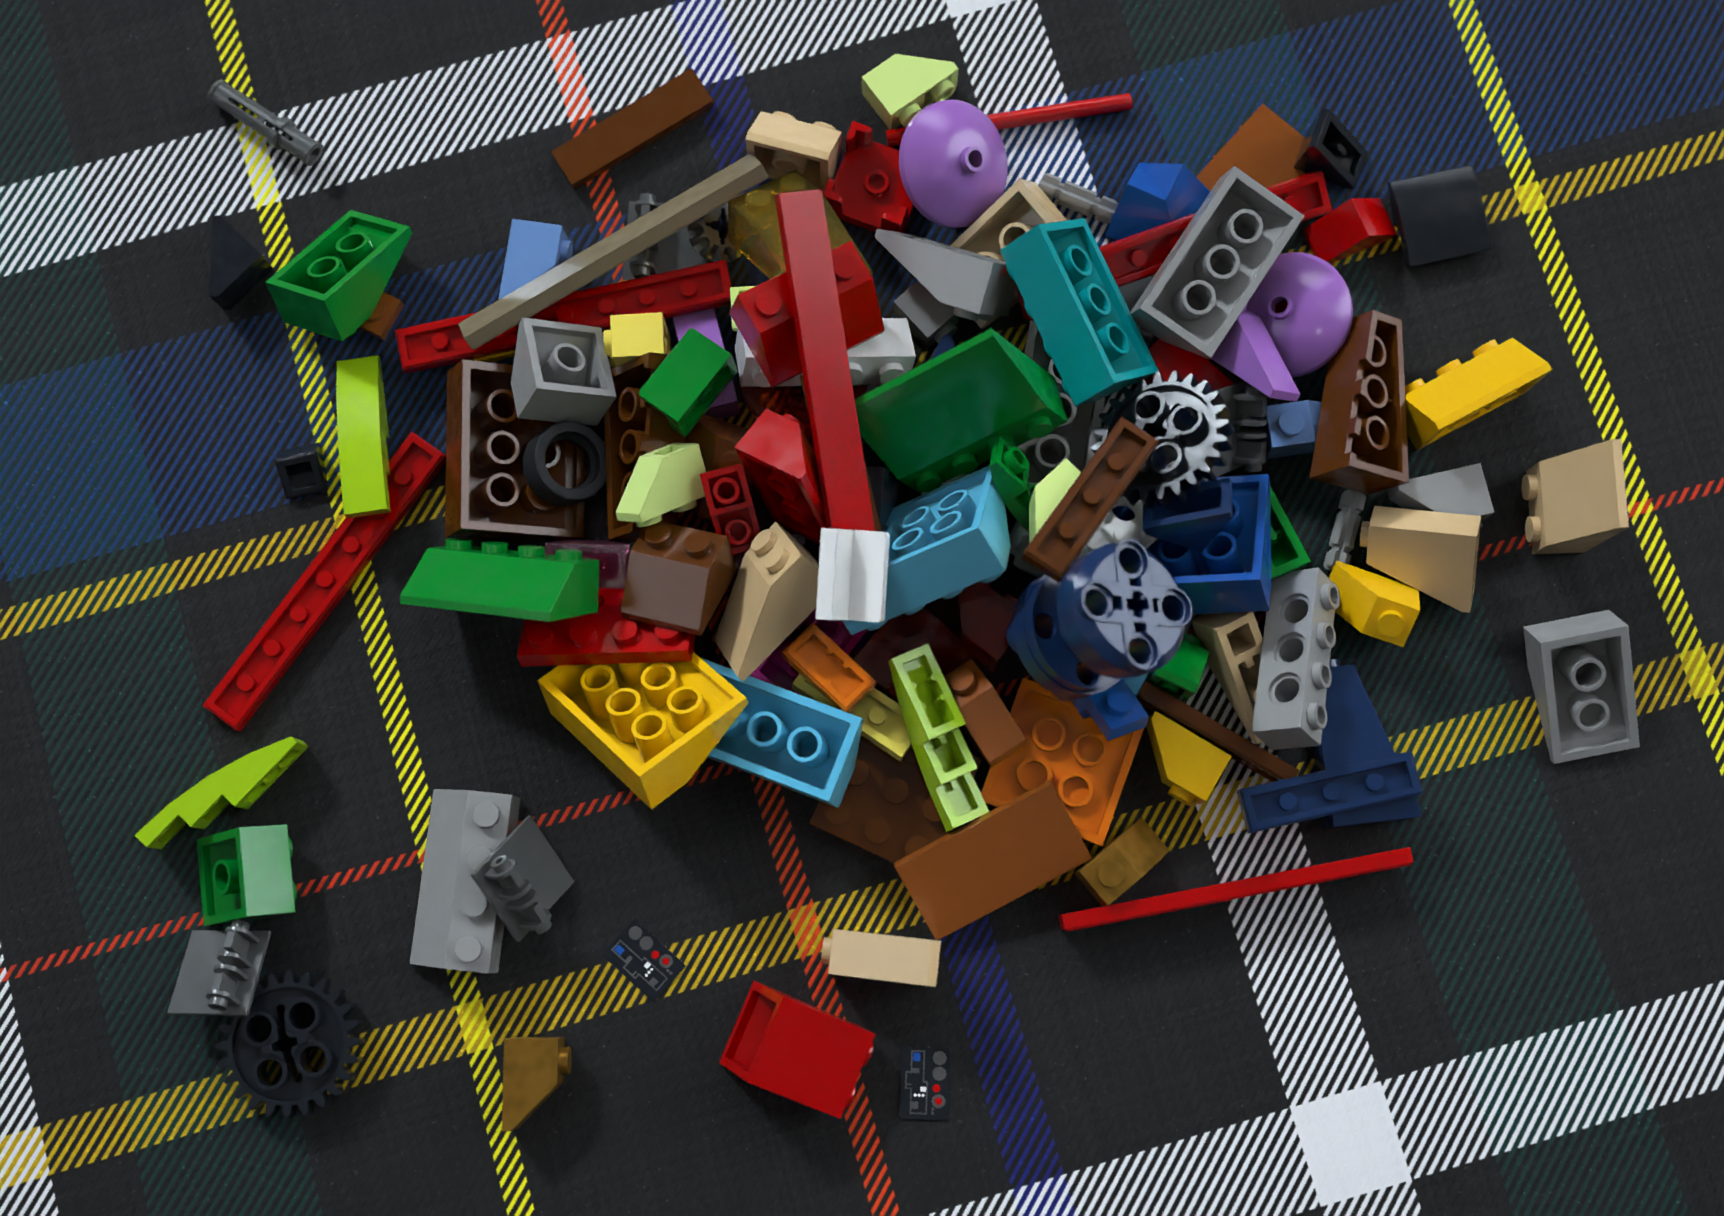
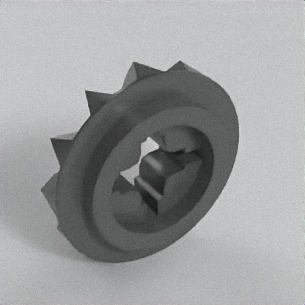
M729 201L686 226L687 236L694 250L703 258L712 262L726 259V263L739 258L749 248L748 243L753 232L749 230V215L742 213L738 208V202ZM719 216L723 227L733 231L727 232L723 236L722 241L719 238L718 231L708 226L714 225L718 221Z

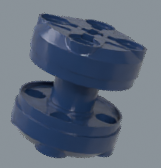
M1128 539L1119 543L1103 545L1085 554L1069 568L1060 583L1047 575L1031 582L1017 600L1013 620L1007 626L1006 637L1012 650L1019 655L1024 667L1037 683L1052 692L1060 700L1072 701L1105 691L1121 679L1139 677L1166 665L1175 656L1182 643L1185 625L1192 617V604L1187 594L1178 588L1173 576L1164 564L1150 552L1146 551L1144 546L1138 541Z

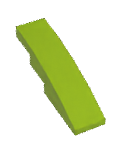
M376 355L337 361V436L344 515L347 518L389 513L391 509L387 475H390L386 443V438H389L380 357Z
M929 644L890 659L888 662L911 745L946 832L988 813L987 805L971 771L978 767L959 729L966 724Z
M290 736L248 753L210 774L173 800L134 836L147 848L162 850L186 824L193 828L205 830L230 803L234 807L248 810L309 746L304 741Z

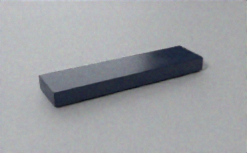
M1408 751L1239 789L1237 794L1247 834L1419 796L1423 794L1413 753Z

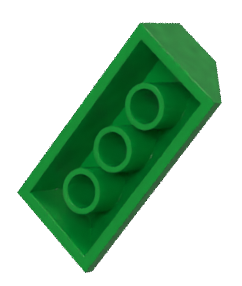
M447 538L445 539V546L427 548L400 594V604L546 622L597 613L600 560L582 558L581 550L560 549L556 550L555 555L545 554V547L518 546V551L508 550V543L482 542L481 547H472L471 539Z

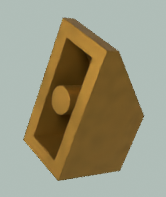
M1141 817L1077 870L1075 875L1101 906H1109L1141 879L1170 850Z
M511 1037L504 1039L502 1131H513L519 1128L564 1082V1074H570L572 1053L571 1047H564L565 1037Z

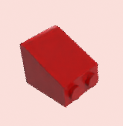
M754 980L719 1063L750 1084L841 1119L844 1109L848 1108L854 1099L856 1092L855 1083L861 1068L871 1058L873 1052L872 1042L876 1034L855 1023Z

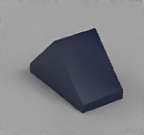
M1230 477L1219 479L1215 482L1200 483L1203 489L1201 494L1195 492L1192 488L1186 490L1187 502L1185 503L1177 495L1171 496L1169 508H1165L1158 498H1156L1151 509H1147L1143 504L1144 533L1202 552L1233 518L1232 482Z

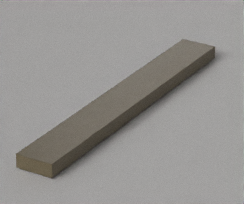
M752 153L746 155L458 323L471 350L477 349L518 325L522 317L530 318L767 179L768 175L762 163Z

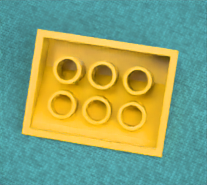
M694 652L692 661L560 665L537 680L550 713L651 810L687 784L748 704L747 698Z

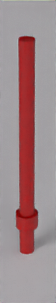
M1130 93L988 114L987 116L997 130L1132 110V98ZM906 127L886 130L888 147L900 145Z

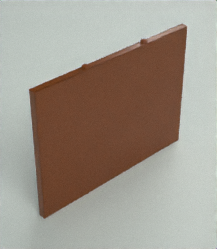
M1262 103L1243 126H1239V130L1216 155H1213V159L1196 177L1211 191L1218 179L1234 166L1265 188L1304 175V171L1293 168L1304 137Z

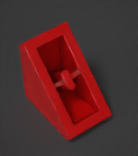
M1351 198L1302 231L1313 255L1325 260L1329 264L1397 236L1396 230L1380 198Z

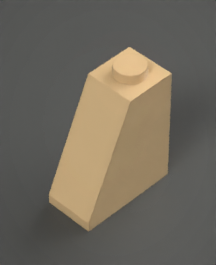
M1374 506L1370 522L1363 521L1360 532V547H1367L1366 564L1461 612L1470 613L1475 590L1481 516Z
M833 929L832 938L824 937L821 964L829 965L828 974L936 987L941 941Z

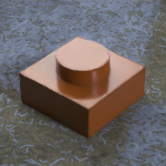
M383 292L371 317L358 328L385 341L405 305L401 300Z

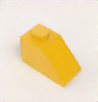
M1336 560L1329 579L1337 585L1340 593V604L1335 609V612L1359 632L1404 647L1420 612L1419 590L1396 580Z
M1155 711L1148 719L1147 730L1161 781L1171 787L1168 794L1188 806H1191L1193 801L1199 805L1206 802L1232 756Z

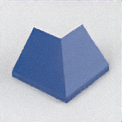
M1139 163L1124 189L1105 238L1115 242L1194 214L1198 211L1210 190L1184 164Z

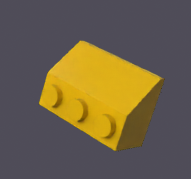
M1514 338L1499 345L1495 339L1491 340L1472 352L1475 358L1461 364L1459 359H1455L1436 371L1438 377L1425 384L1423 379L1420 378L1405 386L1407 435L1416 450H1419L1526 393L1552 370L1551 366L1546 360Z

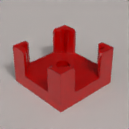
M852 121L845 139L846 152L835 179H828L822 194L825 214L875 233L876 229L904 233L915 206L910 201L901 180L899 150L873 141L871 127Z

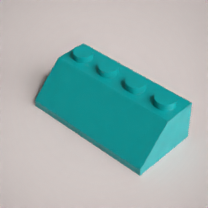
M1085 218L1038 224L1000 250L1006 262L1007 272L1016 282L1025 301L1026 312L1034 320L1043 339L1044 349L1048 356L1053 359L1062 378L1063 389L1072 399L1075 406L1100 400L1122 390L1124 386L1128 387L1137 383L1140 377L1146 379L1154 375L1155 372H1159Z

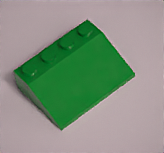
M992 328L855 399L860 435L899 481L920 494L937 489L943 482L960 474L971 473L978 468V465L990 460L993 441L999 436L1011 447H1017L1033 438L1047 436L1054 428L1067 422L1055 377Z

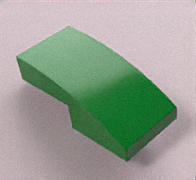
M999 436L993 441L990 461L992 478L999 495L1011 514L1029 532V501L1036 486L1035 484L1028 483L1030 463L1019 448L1011 447Z

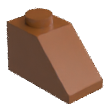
M972 659L944 676L966 723L961 728L990 767H993L1028 744L996 690Z

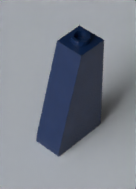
M1330 659L1329 667L1332 680L1330 687L1327 688L1325 701L1327 724L1322 729L1321 746H1312L1316 772L1395 755L1354 665L1340 666L1339 659ZM1414 796L1325 816L1323 820L1325 829L1408 820L1421 817L1422 813L1421 807Z

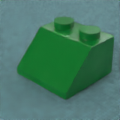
M287 824L238 827L196 839L204 926L232 923L233 920L248 921L270 918L295 912L297 889L292 880L291 857L293 845L288 837Z

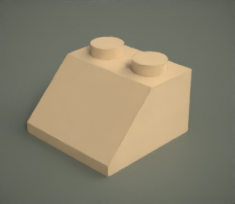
M761 111L748 130L745 139L747 155L752 153L762 163L768 175L767 178L813 190L822 189V192L828 179H834L842 152L841 131H837L832 125L824 122L810 124L798 121L792 115L785 112L770 114Z

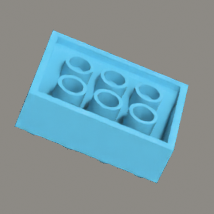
M990 465L893 508L883 532L890 534L885 620L880 623L842 620L851 635L865 629L873 631L903 613L905 615H912L920 611L927 603L934 600L953 598L961 593L965 587L977 582H991L1006 570L1011 549L1005 503L993 481Z

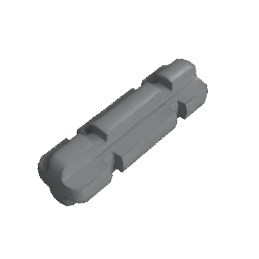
M1045 173L1041 178L1039 187L1051 201L1053 198L1058 199L1057 204L1086 216L1092 213L1095 215V220L1105 224L1111 222L1118 206L1116 200L1104 195L1100 199L1096 197V192L1070 181H1066L1065 184L1061 183L1060 177L1050 173Z
M1345 490L1342 493L1338 506L1341 511L1336 514L1328 545L1331 547V550L1326 553L1324 561L1325 569L1332 571L1336 560L1350 564L1351 555L1348 553L1354 548L1361 517L1358 514L1364 509L1365 494L1354 490Z

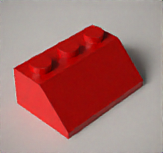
M852 241L831 250L847 351L885 331L873 278ZM784 272L738 294L729 312L772 388L802 373L787 273Z
M766 408L734 448L774 521L820 545L821 528H827L815 449L809 444L804 434L805 427L798 419L790 414L779 415Z

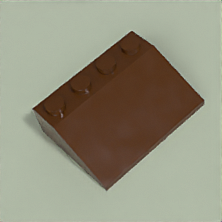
M462 359L447 372L445 538H466L477 541L584 539V501L572 506H554L541 500L530 489L523 474V456L527 444L537 433L559 422L521 419L517 417L511 387L513 365ZM566 440L552 442L545 452V464L550 476L565 488L580 486L585 481V457L583 452L573 443Z

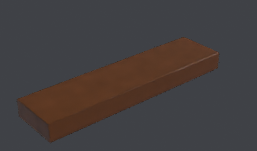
M690 68L552 150L551 154L575 190L714 107V101L694 70Z
M1121 417L1023 552L1021 558L1060 583L1066 572L1074 564L1153 453L1159 441Z
M1148 681L1143 683L1136 696L1142 707L1153 713L1157 711L1230 754L1232 756L1231 759L1270 782L1296 777L1300 771Z

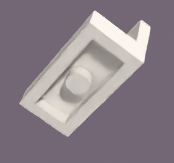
M821 528L816 619L876 623L885 620L890 534L888 532Z

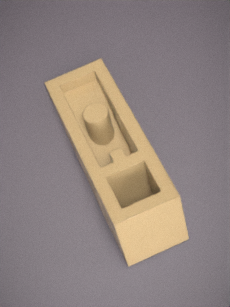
M1253 612L1202 614L1191 620L1197 638L1202 641L1201 647L1210 651L1207 663L1252 741L1259 744L1262 741L1252 733L1263 638Z

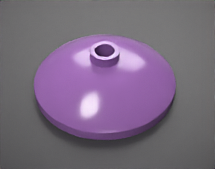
M943 100L921 109L907 125L899 149V170L904 189L915 208L924 217L937 225L948 228L971 226L1004 193L1007 182L1008 163L1002 138L989 117L980 109L967 102Z
M1299 252L1279 254L1246 309L1261 317L1292 378L1309 374L1329 362L1346 341L1353 319L1351 293L1339 272L1325 260L1311 254ZM1282 301L1288 302L1284 312L1275 313V307L1278 303Z

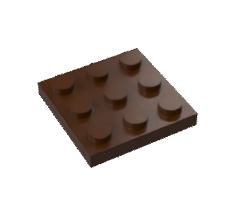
M863 736L860 737L855 768L839 808L819 801L809 822L810 825L892 863L950 832L945 830L925 783L912 745L902 760L898 761ZM972 755L977 767L979 768L982 759ZM978 768L971 771L973 778L975 777Z

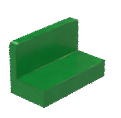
M691 328L639 390V395L642 400L666 415L673 430L686 437L737 374L738 370L732 354Z

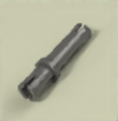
M222 79L217 80L211 86L207 96L208 101L267 138L270 146L277 150L284 149L302 160L307 166H312L319 160L323 152V144L297 129L294 121L288 117L280 118L255 100L231 87ZM242 105L252 113L256 114L258 118H254L247 112L240 109L238 106ZM276 127L289 137L293 138V140H288L272 128Z

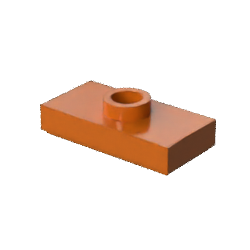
M814 623L808 626L782 651V658L832 705L847 713L876 686L877 681Z

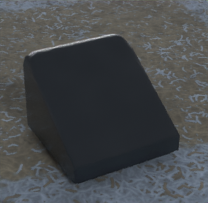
M319 442L284 449L277 453L274 461L286 499L329 489Z

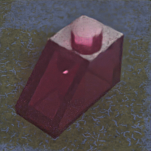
M561 540L545 543V554L555 555L556 550L572 549L581 550L582 558L600 560L599 588L624 589L630 555L629 544L607 540Z

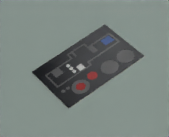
M636 919L629 924L602 954L652 1002L662 994L686 967L682 961Z
M902 1046L899 1119L948 1121L950 1048Z

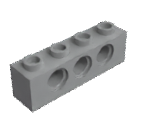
M1319 567L1292 571L1271 581L1269 611H1266L1252 733L1272 750L1321 746L1322 729L1327 724L1325 701L1327 688L1330 687L1332 680L1329 664L1331 648L1334 647L1336 642L1334 617L1335 609L1340 604V593L1337 585Z

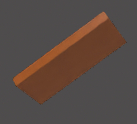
M1048 780L894 862V866L935 940L938 941L1091 860L1092 857L1054 786Z

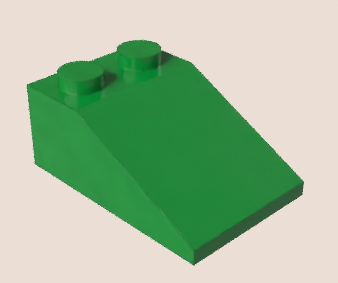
M353 210L347 212L265 282L284 323L342 342L347 337L353 335L357 328L371 317L412 235L410 226Z

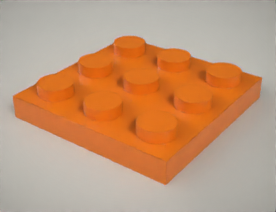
M1022 678L1010 714L1028 744L989 768L981 795L986 805L998 808L1050 780L1082 840L1102 847L1144 728L1108 741L1092 717L1083 719L1072 701L1060 700L1039 683Z

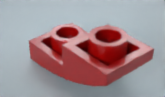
M743 463L700 473L715 533L728 536L733 555L746 552L751 547L754 538L761 531Z

